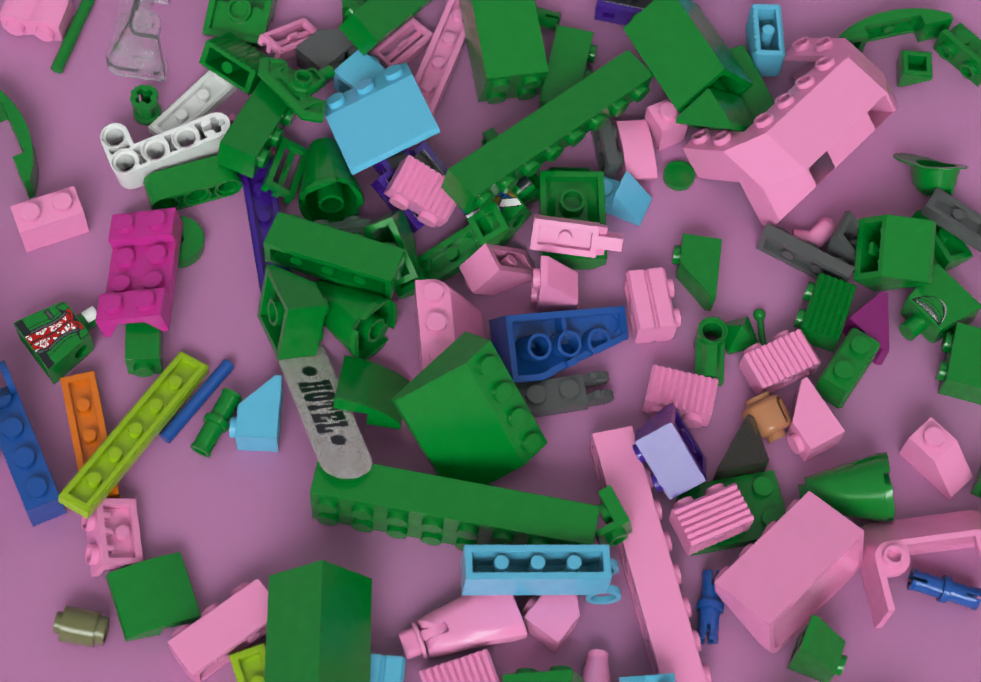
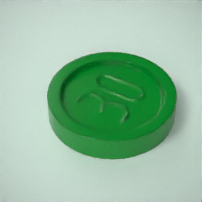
M684 161L670 162L663 172L664 183L670 189L676 191L687 190L692 186L695 179L694 169Z

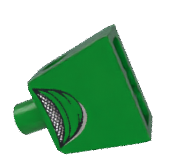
M937 263L933 267L932 285L917 286L906 299L900 311L906 320L899 325V331L904 338L910 341L921 334L930 343H936L943 339L946 332L951 333L957 322L967 325L972 323L981 309V304Z

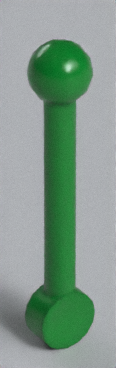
M758 308L754 310L753 317L757 321L759 341L763 346L767 345L763 321L766 313L763 309Z

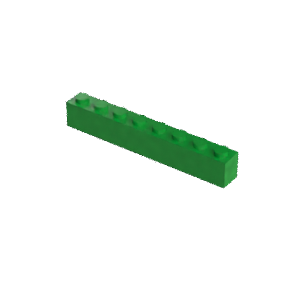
M626 50L447 170L441 188L467 215L477 208L480 210L485 209L494 200L496 195L501 192L506 194L511 191L519 179L524 176L527 178L533 176L539 170L541 164L547 160L553 162L562 154L566 147L578 145L589 131L596 132L601 129L609 117L613 115L618 117L628 108L630 103L642 101L650 92L648 86L654 76L653 73L629 50Z

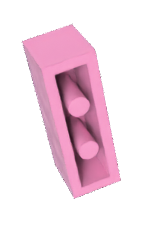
M258 578L251 583L244 582L233 590L229 599L221 604H212L201 614L202 618L192 625L184 624L171 635L172 639L167 641L172 655L192 682H202L229 663V655L248 649L266 636L268 591Z

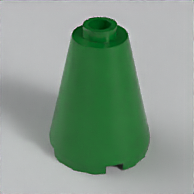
M332 138L314 140L308 147L298 199L302 216L312 222L315 220L338 222L343 221L349 216H357L359 208L364 204L363 192L355 176L351 174L337 141Z
M323 279L316 281V285L322 296L327 298L329 312L324 317L323 326L354 357L366 360L376 355L389 340L384 337L388 328H395L398 316L397 305L387 297Z
M887 452L876 453L804 477L805 484H798L800 499L810 491L843 516L886 522L894 521L893 488L890 482V465Z

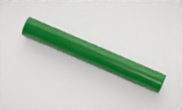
M81 0L51 65V70L55 73L61 74L95 0Z

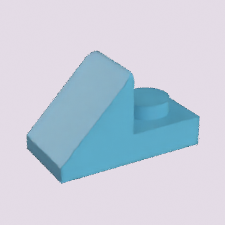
M627 171L621 182L604 176L606 213L640 226L650 206L652 197Z

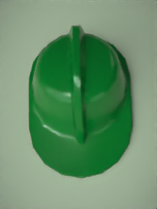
M893 154V157L898 161L910 164L914 186L923 195L929 197L937 187L952 196L960 169L968 168L967 165L945 163L914 154Z

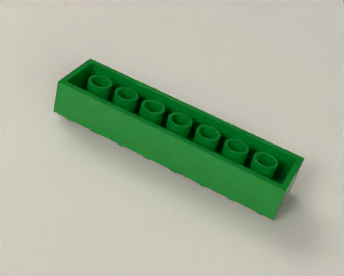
M317 461L310 490L312 518L317 519L321 524L327 526H336L338 523L350 525L353 529L360 532L377 530L386 532L388 536L396 539H405L409 536L419 538L423 543L429 545L446 543L455 545L457 549L462 551L464 545H594L600 506L373 463L371 469L366 474L357 478L345 479L328 474L321 468L319 461Z

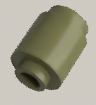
M66 605L64 612L58 611L56 614L53 633L59 634L58 640L60 642L93 648L95 644L103 646L109 629L110 617L102 616L101 611Z

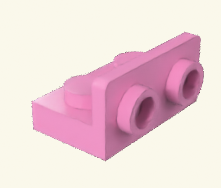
M105 498L89 519L81 517V527L87 535L85 562L87 565H90L92 577H99L104 570H118L143 561L136 499Z

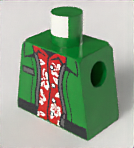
M60 302L13 323L19 339L53 384L59 382L60 378L68 374L95 348L91 335L88 332L98 326L95 322L97 311L93 306L75 315L66 302Z

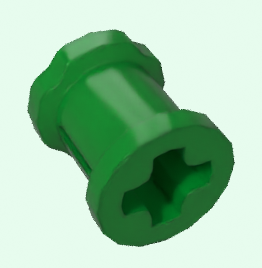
M139 85L131 91L130 102L134 107V119L144 126H149L162 114L161 107L158 104L159 95L153 86Z

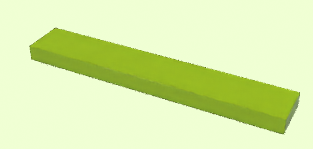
M180 351L58 495V502L89 519L207 376L209 366Z

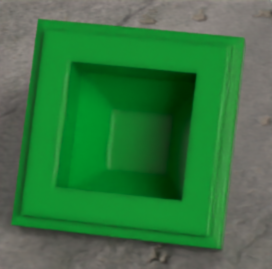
M749 317L725 322L728 329L725 339L727 355L745 351L748 347L758 343Z

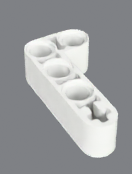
M214 112L135 144L124 125L112 123L103 128L100 140L120 185L126 189H136L144 186L143 180L150 173L218 155L220 142L230 128L231 123L225 114ZM188 143H193L192 145H190V146H188V147H184V146L187 145ZM158 155H163L162 157H160V158H158V159H154V158L157 157ZM128 167H133L132 169H130V170H128V171H124V170L127 169Z

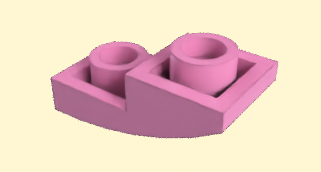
M646 119L616 121L617 150H621L623 154V176L627 171L636 181L657 179L655 152Z

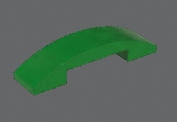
M924 8L890 10L860 20L846 29L838 38H846L861 53L866 42L914 33L917 42L938 38L940 32L945 28L949 30L953 16L951 13Z
M0 90V122L8 120L23 152L12 157L18 175L30 199L36 196L38 188L39 169L36 152L28 127L21 113L9 97Z
M495 201L485 209L467 219L469 225L418 257L420 276L396 286L395 291L400 299L415 295V280L437 279L443 282L461 272L459 266L485 243L497 245L509 233L511 229Z

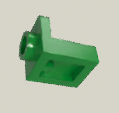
M611 485L598 491L601 504L597 506H600L599 514L606 526L596 531V537L600 545L609 544V546H616L628 538V534L632 532L630 519Z

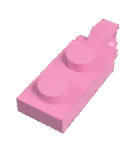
M534 214L530 249L596 258V255H604L605 250L622 252L624 234L608 231V225L598 222Z

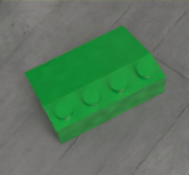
M466 331L391 399L437 476L488 485L524 466L548 443L491 340Z

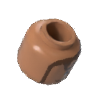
M767 391L744 402L746 408L743 409L741 415L753 439L761 440L766 438L769 444L786 436L784 429L790 426L792 418L780 395H771Z

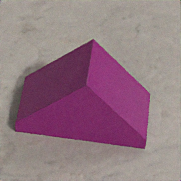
M881 291L850 316L842 331L847 336L852 328H856L878 341L880 348L872 361L876 365H882L890 351L888 292Z

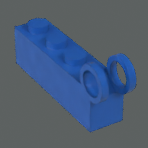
M5 360L0 361V370L7 386L0 389V447L25 510L34 527L67 512L64 505L58 502V490Z

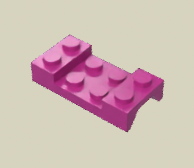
M176 208L112 214L108 241L113 249L106 293L99 295L95 321L104 337H111L118 324L145 322L161 331H170L183 222Z

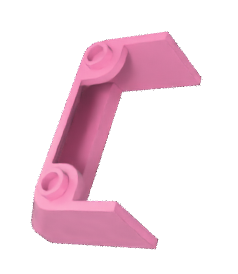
M965 510L887 522H874L861 527L864 530V546L860 571L875 629L882 628L895 611L887 578L902 575L910 565V555L976 547L978 554L981 556V512Z

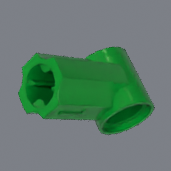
M707 317L699 323L693 342L695 349L694 374L711 377L712 379L717 378L719 380L718 386H722L724 381L725 339L728 329L725 322L720 318ZM704 335H713L717 340H709Z

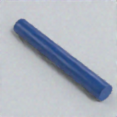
M224 359L160 433V437L165 442L170 444L231 373L234 369L231 362Z

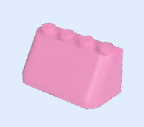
M415 280L414 316L419 370L421 372L465 331L483 338L484 332L481 311L476 305L440 280Z
M808 491L800 500H793L785 514L777 522L772 521L764 529L762 536L754 544L750 543L745 546L737 561L730 567L726 566L721 569L715 578V592L757 642L770 653H775L808 622L812 614L815 615L855 575L863 560L864 530Z

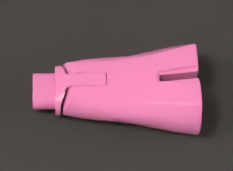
M513 595L460 596L427 613L416 622L411 623L412 628L398 633L407 660L422 655L424 659L428 658V655L430 658L440 657L472 648L512 642L528 637L523 618Z

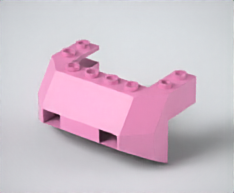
M804 36L793 42L792 48L785 53L786 57L784 59L785 61L808 62L793 75L795 85L788 92L777 97L774 101L775 104L766 112L758 115L754 119V123L744 132L703 128L696 131L691 136V140L682 147L698 178L740 182L763 228H765L767 223L775 226L899 107L885 74L846 38H831L829 36L809 38Z

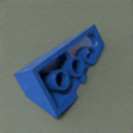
M625 306L505 315L489 320L491 342L514 383L545 380L565 368H569L594 354H598L628 339Z

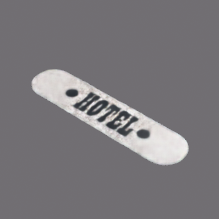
M318 345L316 356L278 360L321 468L332 476L345 479L357 478L366 474L372 467L371 456L352 412L333 408L338 379L323 346Z

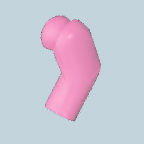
M823 217L818 220V223L810 231L793 229L792 236L804 242L813 243L820 248L831 239L836 229V224L831 218Z

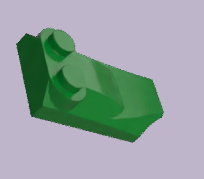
M550 167L548 171H539L540 215L598 222L606 225L604 171H591L587 167ZM607 250L604 251V255H596V258L540 251V256H549L572 270L595 269L606 265L608 259Z

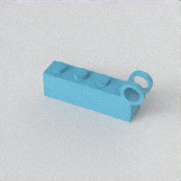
M464 545L460 561L462 596L585 595L587 602L597 605L611 604L621 599V589L617 586L609 585L612 576L619 572L618 561L610 558L609 545ZM598 594H611L607 596H596Z

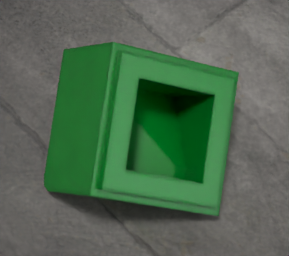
M901 50L896 61L897 86L904 87L931 81L933 78L932 52Z

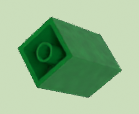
M459 0L478 102L487 101L488 104H498L510 98H518V100L524 101L539 95L549 69L535 0Z
M653 0L644 10L635 14L631 21L623 28L679 112L684 111L708 87L742 96L753 86V83L702 9L691 0Z
M324 560L269 575L264 682H370L372 578Z

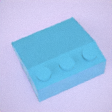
M406 62L401 65H392L385 69L382 74L372 79H363L354 88L344 93H335L326 100L324 115L352 175L441 132Z

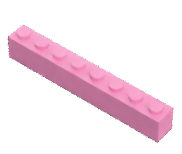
M628 426L593 433L589 449L600 488L602 490L611 485L631 522L632 532L628 534V538L624 542L617 545L652 674L675 673V682H711L709 668L707 664L701 663L698 651H701L699 634L697 630L691 629L688 619L691 617L689 600L686 596L682 597L679 584L682 583L680 569L677 563L672 564L669 554L672 551L671 538L668 531L662 530L660 523L663 517L661 504L658 499H653L650 489L653 488V482L650 477L651 471L649 468H644V465L639 461L633 450V445L635 444L633 427Z

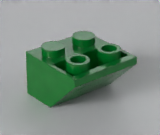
M889 214L860 218L853 280L875 292L932 285L936 222Z

